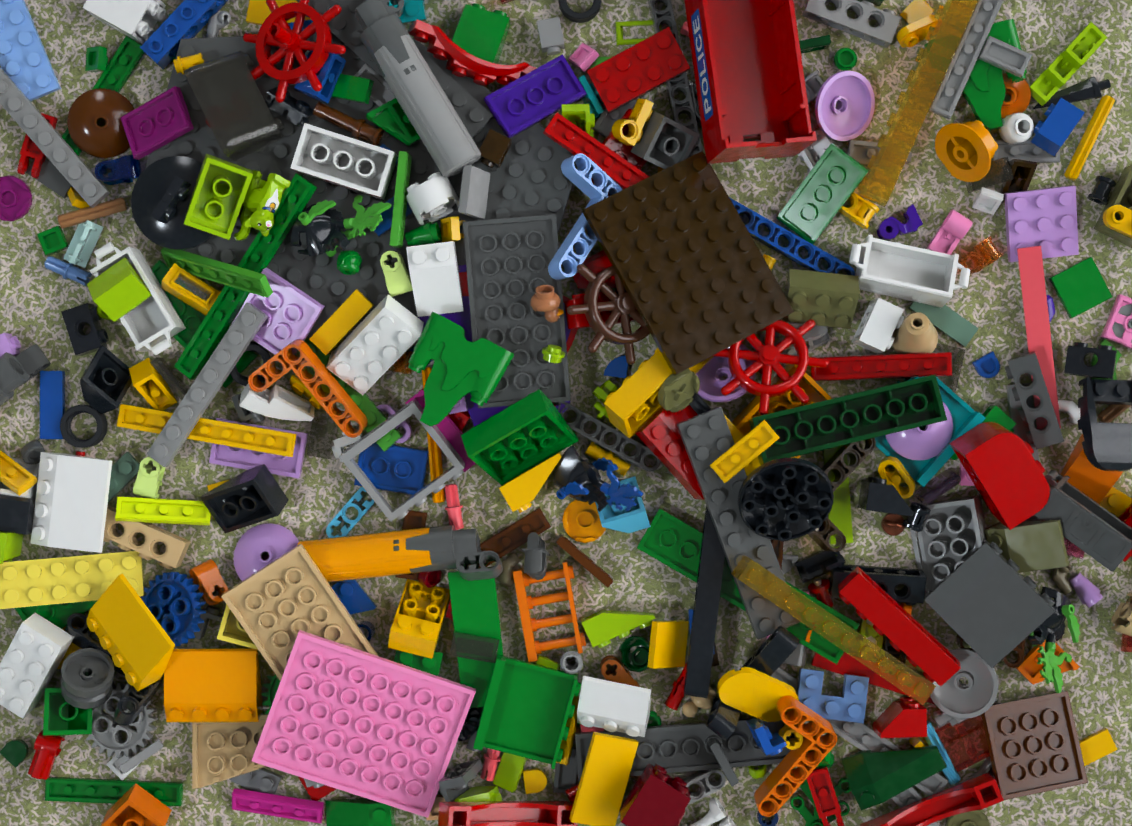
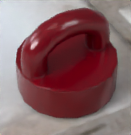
M442 571L420 572L418 581L428 588L435 587L441 580Z

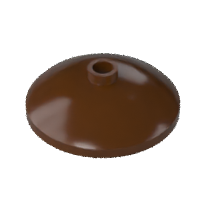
M102 88L89 90L80 95L70 107L67 118L69 134L74 143L91 156L98 158L116 157L130 148L120 117L133 111L135 108L126 97L116 91ZM100 118H104L106 121L103 127H99L97 124Z

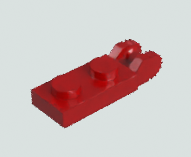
M42 114L55 129L58 119ZM26 134L20 151L21 157L17 171L18 174L24 175L29 166V158L34 159L31 176L38 179L46 156Z
M827 766L814 769L806 779L819 819H822L823 826H831L827 816L835 814L837 825L845 826L841 815V807Z

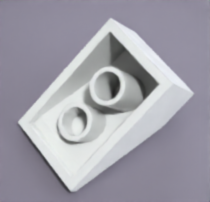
M450 241L406 247L417 317L430 316L432 311L437 314L463 312L455 242Z

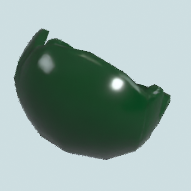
M638 636L626 638L619 647L623 665L633 672L640 673L648 670L650 642ZM636 646L637 648L631 653L630 649Z

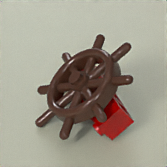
M579 264L577 271L589 281L585 294L572 295V300L564 302L568 329L592 328L596 336L588 346L590 353H595L604 340L613 344L624 345L626 362L629 365H633L636 361L633 343L647 337L650 334L648 328L613 266L607 267L595 275L584 264ZM611 276L615 277L616 291L605 283ZM636 321L641 326L632 333L630 322ZM621 323L622 334L612 330L615 324Z

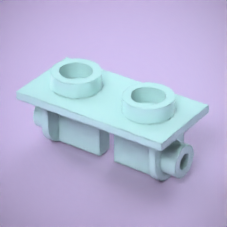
M89 220L80 223L63 259L86 268L104 227Z

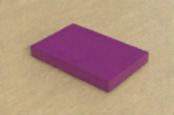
M177 86L172 87L120 117L133 157L138 160L194 129L181 89Z

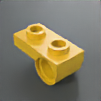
M637 99L629 119H619L614 122L612 126L613 136L625 145L635 146L642 138L643 126L652 115L654 103L647 99ZM625 124L629 127V132L626 136L622 133V128Z

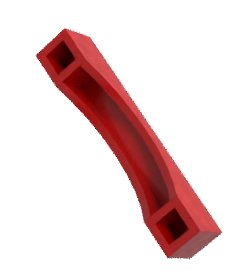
M985 773L864 822L860 826H927L950 816L987 808L1004 801L995 778L989 773Z
M569 801L439 802L438 826H578V823H573L569 819L573 804Z

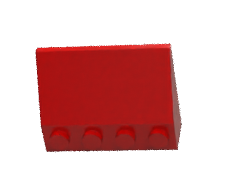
M690 405L678 412L666 411L662 407L636 432V435L694 499L704 500L676 425L698 414Z

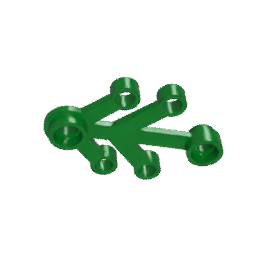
M832 753L830 758V764L819 766V768L827 766L829 771V768L834 764V756ZM841 778L838 784L834 786L837 797L842 793H849L851 791L850 786L846 789L841 788L842 783L848 782L847 778ZM805 779L799 787L813 803V815L805 807L804 800L800 795H793L790 798V805L793 809L798 810L805 819V826H814L816 824L823 826L822 819H819L807 779ZM795 799H800L801 803L800 805L795 806L793 805V801ZM840 800V805H846V809L841 812V815L845 816L849 813L850 807L846 801ZM835 814L827 816L828 821L831 823L835 820Z

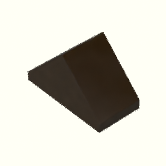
M1012 159L1005 163L1001 193L1027 191L1036 170L1037 162Z

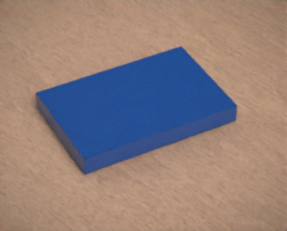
M375 442L359 454L358 465L377 489L414 495L424 487L429 452L393 445L384 452ZM355 478L354 485L362 486Z

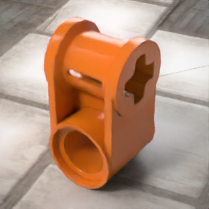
M212 559L189 570L190 577L194 579L193 583L199 584L198 590L200 593H204L202 597L207 604L214 606L224 601L221 595L229 589L220 574L218 566ZM218 591L219 595L213 596L212 592Z

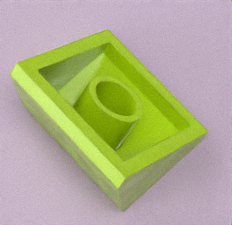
M126 257L87 283L93 301L113 322H116L152 296Z

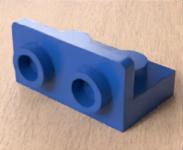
M754 717L746 721L757 746L766 756L769 754L770 756L779 754L783 751L782 748L787 746L785 740L777 732L771 734L769 728L763 722L759 723Z

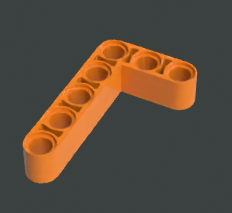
M303 340L292 341L249 376L248 384L253 391L262 392L292 369L346 436L355 438L367 427L368 419ZM292 347L299 350L300 357L292 353ZM275 361L282 364L283 370L276 368ZM307 366H311L314 369L315 375L307 371ZM258 375H262L265 378V384L259 381ZM321 384L327 385L330 393L324 392ZM336 402L343 404L345 411L339 410ZM352 420L359 424V429L351 425Z
M792 696L781 697L777 702V709L782 721L803 736V742L799 748L791 750L755 791L754 799L759 813L765 817L773 816L779 811L837 743V735L831 723Z

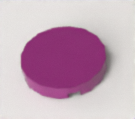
M14 176L0 177V219L3 221L21 219L28 213L32 205L30 188L23 180Z

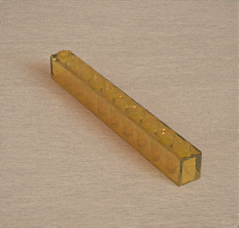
M947 0L945 6H939L934 17L938 19L935 28L930 26L925 40L928 41L925 49L920 48L915 59L919 64L916 70H910L905 81L909 86L906 92L901 91L896 101V104L900 105L897 113H891L886 124L890 127L887 135L882 134L877 144V147L880 148L877 156L872 155L867 166L871 171L868 177H864L858 186V189L861 190L860 197L880 206H886L978 0Z
M746 555L742 557L731 573L747 586L922 705L925 704L936 688V685Z

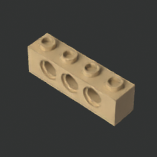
M107 505L103 541L110 542L111 540L118 543V547L123 550L131 551L132 549L137 551L139 556L146 560H152L153 558L160 561L159 565L172 570L181 566L191 543L190 540L148 522L116 521V508ZM118 523L124 527L122 535H119L116 531ZM139 532L145 536L144 544H140L137 541V534ZM159 542H163L166 545L165 553L159 552L157 548Z

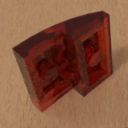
M980 716L968 718L953 727L949 723L935 730L957 773L990 756L983 721Z

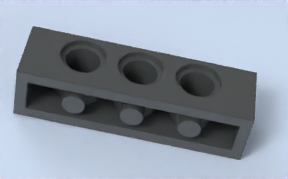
M1032 352L1007 360L1009 365L1005 366L1008 379H1014L1016 387L1012 388L1015 401L1020 400L1023 409L1019 410L1022 422H1028L1030 431L1026 432L1029 444H1035L1037 450L1064 442L1036 353ZM1024 373H1029L1033 376V381L1029 385H1022L1019 382L1020 376ZM1031 395H1036L1040 398V403L1036 407H1030L1026 403L1027 398ZM1036 418H1045L1047 420L1046 427L1043 429L1036 428L1033 425Z

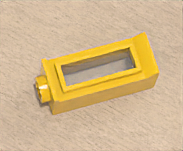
M176 263L172 265L161 283V289L205 316L221 293V291L219 292L180 268Z

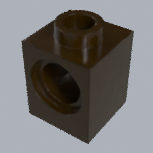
M490 129L480 148V162L490 168H493L494 165L500 168L512 144L511 139Z

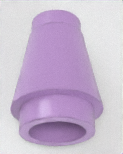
M1081 573L1076 574L1069 580L1081 603L1086 604L1088 608L1103 598L1100 593L1101 590Z

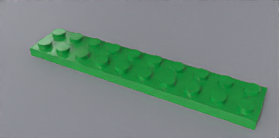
M659 508L650 524L651 527L646 530L637 548L697 583L703 533ZM725 556L720 597L746 611ZM786 582L800 619L799 623L786 629L800 639L799 643L837 664L860 624ZM808 630H812L810 642L805 641Z

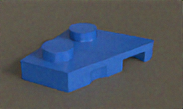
M356 579L339 581L332 586V589L350 615L374 610L377 607Z

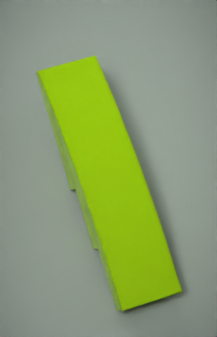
M1090 22L1029 86L1031 96L1041 106L1046 104L1057 90L1107 39V36Z

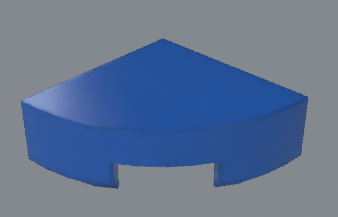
M620 356L612 360L607 365L603 376L626 378L628 369L626 356Z

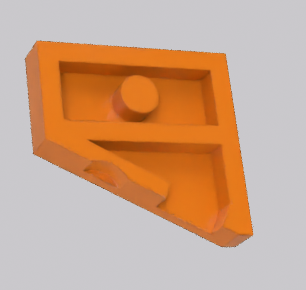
M1046 640L1042 645L1033 647L1024 656L1022 665L1016 667L1033 685L1044 681L1043 675L1040 674V670H1043V662L1042 664H1037V658H1042V654L1037 652V650H1039V646H1043L1045 650ZM1056 643L1054 655L1058 656L1061 652L1065 651ZM1064 659L1061 665H1057L1061 669V673L1069 670L1074 671L1080 667L1073 659L1071 662H1066Z

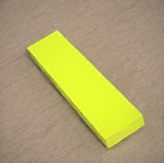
M117 496L116 521L210 526L211 513L203 501Z

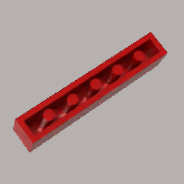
M856 567L838 585L839 597L846 604L849 605L851 603L863 620L868 619L872 622L874 630L879 635H886L890 639L889 642L892 647L898 652L902 650L907 655V660L914 667L919 666L924 671V676L931 683L936 682L939 686H942L961 669L959 660L862 569Z

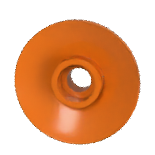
M1003 73L1005 94L1009 95L1011 100L1008 102L1003 101L1001 118L1014 113H1023L1031 100V90L1025 80L1012 83V80L1008 79L1007 74Z

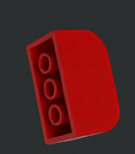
M995 422L981 423L949 443L992 515L1009 530L1038 513L1048 502L1050 487L1043 475L1045 472L1044 467L1038 460H1034L1032 456L1034 451L1027 441L1024 442L1018 435H1015L1002 425Z

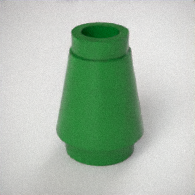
M428 222L405 233L409 246L434 244L442 240L438 223L432 224V222Z

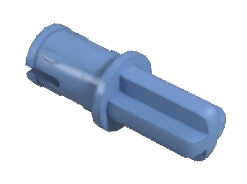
M48 256L44 263L46 269L62 275L65 280L69 278L83 286H87L90 280L88 277L92 276L90 272L53 256Z

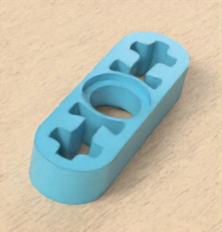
M363 487L352 496L328 524L326 534L329 538L347 536L375 503L373 499L371 501L366 500L362 504V506L366 507L364 510L353 502L355 499L357 502H360L363 498L361 493L362 491L366 492ZM349 507H355L358 510V517L355 520H351L346 516V510ZM341 516L346 523L351 525L348 528L345 524L340 530L343 534L341 536L339 534L334 536L332 534L334 531L332 526L337 527L341 524L342 521L338 519Z

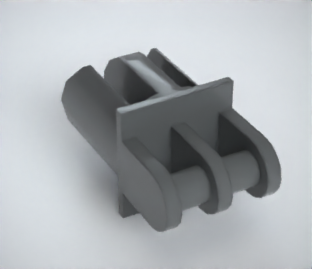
M532 532L528 535L527 548L522 549L525 553L524 571L534 580H541L546 575L547 556H550V554L545 549L544 540L537 533Z

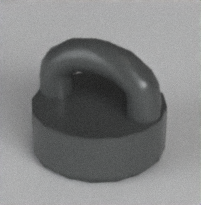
M37 439L32 440L21 449L24 462L31 465L40 463L41 452H45L43 445Z

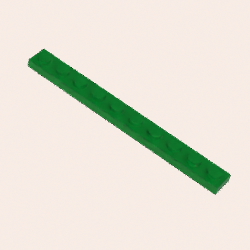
M295 174L290 186L286 188L282 195L280 206L274 213V225L270 229L268 236L264 237L261 231H259L238 264V267L261 273L268 266L293 227L299 214H301L317 189L314 184L302 175ZM225 285L174 367L190 380H195L250 292Z

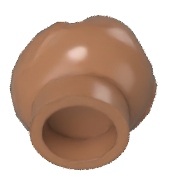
M540 285L536 288V293L531 297L530 301L531 307L535 312H545V319L551 323L557 322L560 319V315L564 313L562 309L558 308L561 300L554 292L553 286Z

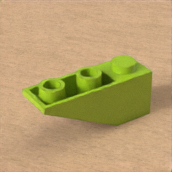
M601 610L581 619V623L592 647L598 645L599 648H602L611 643L610 639L617 636L620 639L630 635L632 633L631 630L638 626L640 629L650 626L652 620L656 618L650 612Z

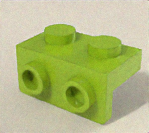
M561 104V115L594 138L593 129L590 128L595 127V115L590 113L589 104Z

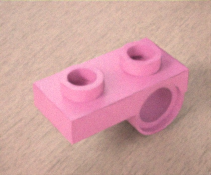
M954 209L950 210L926 249L951 255L959 241L967 234L973 222Z

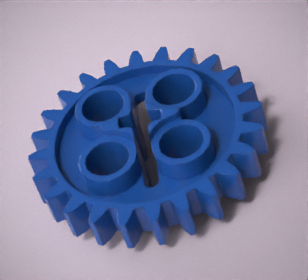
M164 572L163 575H156L155 580H149L150 587L143 588L146 596H140V598L175 646H181V644H187L188 639H194L195 635L193 632H200L197 624L204 623V620L200 618L201 614H206V611L201 609V606L205 605L206 602L200 601L204 593H197L199 584L192 585L194 579L187 578V574Z

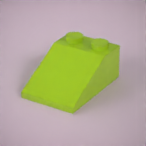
M206 153L184 224L230 240L253 176L252 170Z

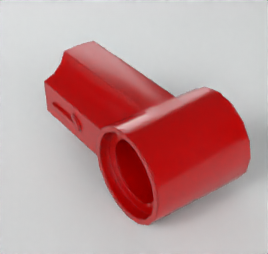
M43 730L40 731L34 743V750L36 751L28 771L31 777L45 780L49 778L55 758L61 752L59 748L61 742L65 740L64 737L43 736Z

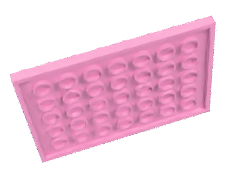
M299 630L255 749L252 762L428 818L439 791V781L445 775L476 689Z

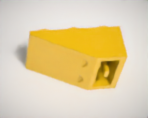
M407 579L390 630L387 648L433 659L450 597V589L438 586L428 588L418 581Z

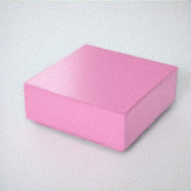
M582 43L569 57L568 61L576 68L585 72L600 55L596 50Z

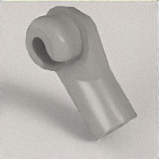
M219 11L209 18L206 38L218 37L219 30L231 21L229 12Z

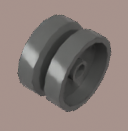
M86 648L71 653L64 660L61 667V694L67 703L76 708L90 709L104 704L109 699L114 686L115 671L113 661L109 655L98 649Z

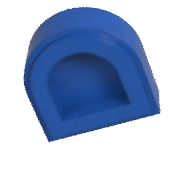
M993 351L972 362L977 373L983 378L995 377L1000 370L999 361Z

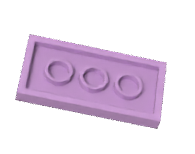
M216 418L218 421L297 435L293 457L212 443L209 463L246 470L265 464L271 474L301 478L308 433Z

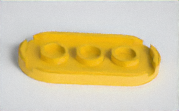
M741 667V670L735 671V669L728 671L720 678L717 686L720 700L724 704L767 722L782 720L777 709V702L781 697L792 696L799 701L796 691L791 685L750 667Z

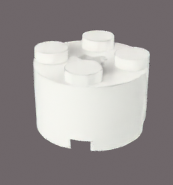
M440 172L430 175L428 180L422 184L415 183L407 188L408 195L406 200L420 225H424L423 220H429L432 223L453 212V205L459 206V198L448 177L442 176Z

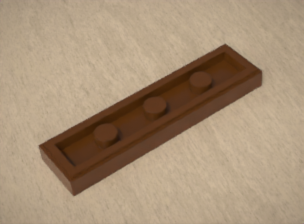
M539 507L482 542L481 552L494 551L498 554L499 558H502L526 543L530 533L535 532L539 535L549 529L551 525ZM495 561L487 563L486 567L494 563Z

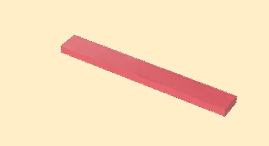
M1041 245L1018 248L1028 352L1036 353L1055 415L1061 428ZM1033 395L1034 407H1036L1040 403V398ZM1043 417L1036 418L1037 428L1043 429L1046 427L1047 420Z

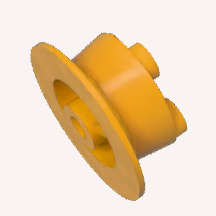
M979 120L963 124H947L938 131L935 138V150L938 158L953 177L965 182H976L985 177L990 169L991 159L998 149L997 142L993 140L990 132Z

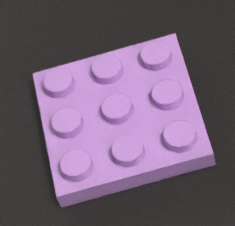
M1076 186L1004 193L1009 262H1018V248L1040 245L1042 259L1079 255Z
M266 267L261 273L266 275L273 293L268 298L249 293L240 311L247 302L268 316L253 340L276 355L294 340L300 339L305 341L325 306ZM292 347V353L296 356L299 350Z

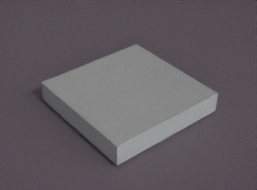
M472 165L463 166L458 207L459 213L476 219H485L490 182L489 172Z

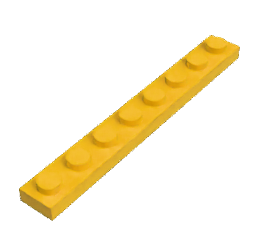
M120 404L117 427L160 434L173 413ZM200 418L187 439L293 457L297 434Z

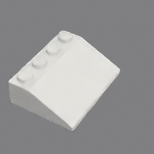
M41 452L31 544L102 553L112 469L111 460L66 453Z

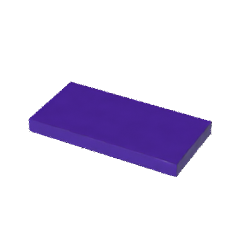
M562 54L484 97V101L505 136L511 138L560 111L561 104H572L585 97L587 93Z

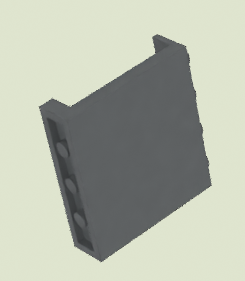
M986 540L980 548L938 587L927 594L924 600L993 668L1055 612V608L1052 606L1055 602L1046 593L1041 595L1035 589L1037 584L1029 576L1024 578L1018 572L1019 566L1012 559L1007 561L1001 555L1003 551L996 543L992 542L990 544Z

